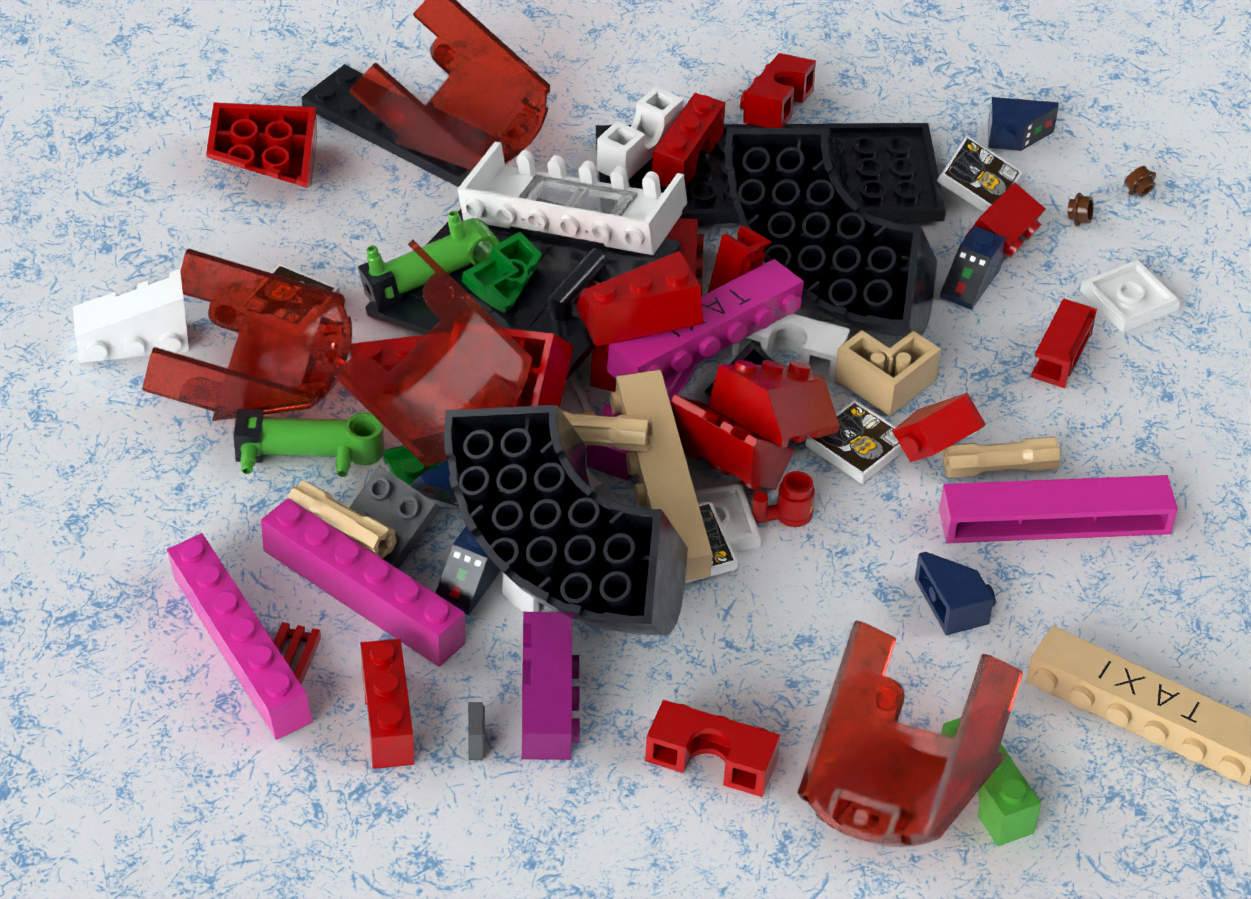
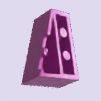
M523 611L521 759L571 760V744L580 743V718H572V711H579L580 686H572V679H579V655H572V618L561 612Z

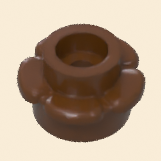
M1146 166L1135 169L1124 181V184L1129 189L1128 194L1134 195L1137 193L1140 197L1147 195L1156 185L1154 182L1156 173L1149 171Z
M1077 193L1075 199L1069 200L1068 218L1074 219L1075 226H1079L1080 223L1090 224L1094 211L1092 196H1083V194Z

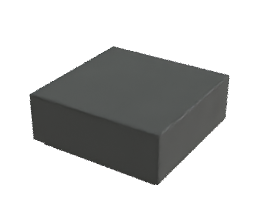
M468 702L469 760H483V757H485V705H483V702Z

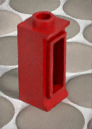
M745 225L739 227L737 239L727 233L722 235L707 293L763 265L764 250L771 244V241Z
M1063 298L1036 350L1035 357L1039 358L1031 373V378L1064 389L1066 388L1068 376L1070 377L1089 337L1092 336L1097 313L1096 308Z

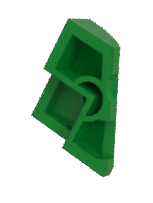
M518 232L493 246L491 257L464 271L462 282L484 302L506 313L512 308L542 260V253L521 232Z

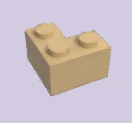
M861 330L838 348L834 380L888 416H891L936 381L941 348L915 331H912L894 346L888 348Z

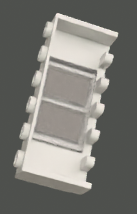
M500 142L493 143L457 189L463 220L478 218L487 225L509 229L512 226L604 243L606 247L654 255L682 215V210L687 204L684 174L677 173L666 190L661 193L659 176L655 172L650 171L642 179L643 189L629 187L627 171L622 166H616L610 174L611 184L598 182L596 167L593 162L588 160L584 161L579 168L580 178L566 176L565 163L559 155H554L548 162V173L535 170L533 154L528 150H522L517 156L518 167L506 166Z

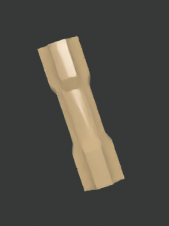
M562 411L585 445L611 446L619 450L648 452L651 448L653 423L650 416L619 415L617 417L577 415Z
M1054 436L1025 438L1020 442L998 444H953L944 449L942 453L943 467L948 478L976 476L988 471L1058 469L1060 447L1057 437Z
M302 480L299 485L292 488L288 496L289 499L382 559L392 552L397 542L395 539L396 530L370 516H363L334 500L330 493L310 482Z

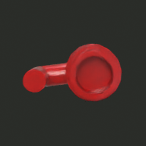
M801 471L787 473L780 483L777 504L768 506V495L766 493H755L752 503V514L755 522L763 523L778 519L781 523L790 527H801L808 524L812 520L814 512L815 489L812 478L807 473Z

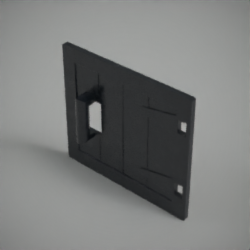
M538 199V200H537V201H540V202L551 203V202H547V201H544V200H541V199ZM460 209L458 213L463 222L464 220L462 216V211ZM448 222L427 244L451 235ZM487 225L499 242L521 232L542 253V260L509 311L504 313L493 308L462 282L463 272L475 266L473 264L399 295L401 303L384 311L378 312L371 301L366 305L365 310L370 317L422 335L455 331L456 323L553 333L574 346L567 380L596 348L582 319L572 316L571 304L581 294L582 290L586 289L592 281L602 283L675 252H681V244L679 241L665 237L654 255L606 247L604 243L512 226L509 229Z

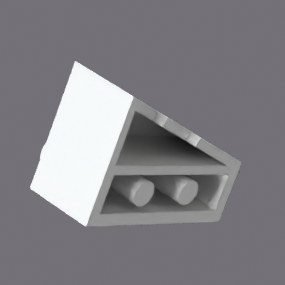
M180 269L169 272L170 277L152 284L148 280L138 283L136 290L118 296L116 292L73 306L79 363L188 352L189 345Z

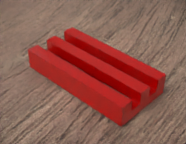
M282 622L274 639V644L279 652L282 653L287 639H291L283 657L289 667H291L301 641L307 642L294 671V675L302 685L321 640V633L319 629L312 628L311 633L305 632V626L297 625L296 629H290V623Z

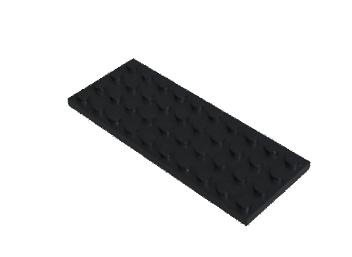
M928 123L786 124L783 127L830 129L847 163L846 179L848 194L860 205L861 209L870 215L891 222H938L945 220L946 209L941 184L937 182L939 174ZM724 124L723 135L712 151L708 153L700 150L696 174L686 187L687 204L682 210L680 219H698V224L740 223L730 195L728 171L726 169L725 147L727 128L766 127L751 124ZM612 125L595 126L596 154L597 139ZM653 158L628 180L629 187L643 189L642 179L648 172L652 171ZM598 171V181L611 184L610 176ZM660 186L661 193L666 190V187ZM600 199L601 213L611 214L619 202Z

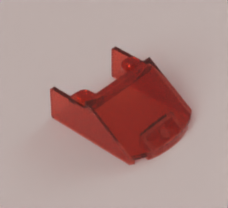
M425 0L415 10L413 16L437 37L431 44L430 54L434 62L448 74L425 105L378 63H374L349 91L399 135L394 142L396 144L473 170L493 143L500 142L506 165L514 160L522 150H525L541 130L548 113L546 101L547 94L550 93V84L457 0Z
M412 239L407 245L435 271L424 285L423 298L427 306L441 321L389 373L375 359L367 355L354 356L340 368L315 342H310L305 349L424 466H429L448 460L445 456L444 445L446 410L513 407L524 388L533 357Z
M186 249L180 271L183 294L210 302L208 308L210 321L216 326L239 333L228 368L157 347L152 348L142 390L213 411L212 421L236 418L237 409H264L265 415L310 409L323 400L338 382L344 370L352 342L351 317L347 316L344 308L345 299L343 294L196 250Z
M856 620L853 623L797 793L803 801L808 802L821 821L833 829L858 840L888 847L916 846L938 840L1006 757V755L999 753L998 750L1023 676V671L991 655L982 654L955 738L898 723L904 704V688L900 682L885 676L896 638L869 624Z

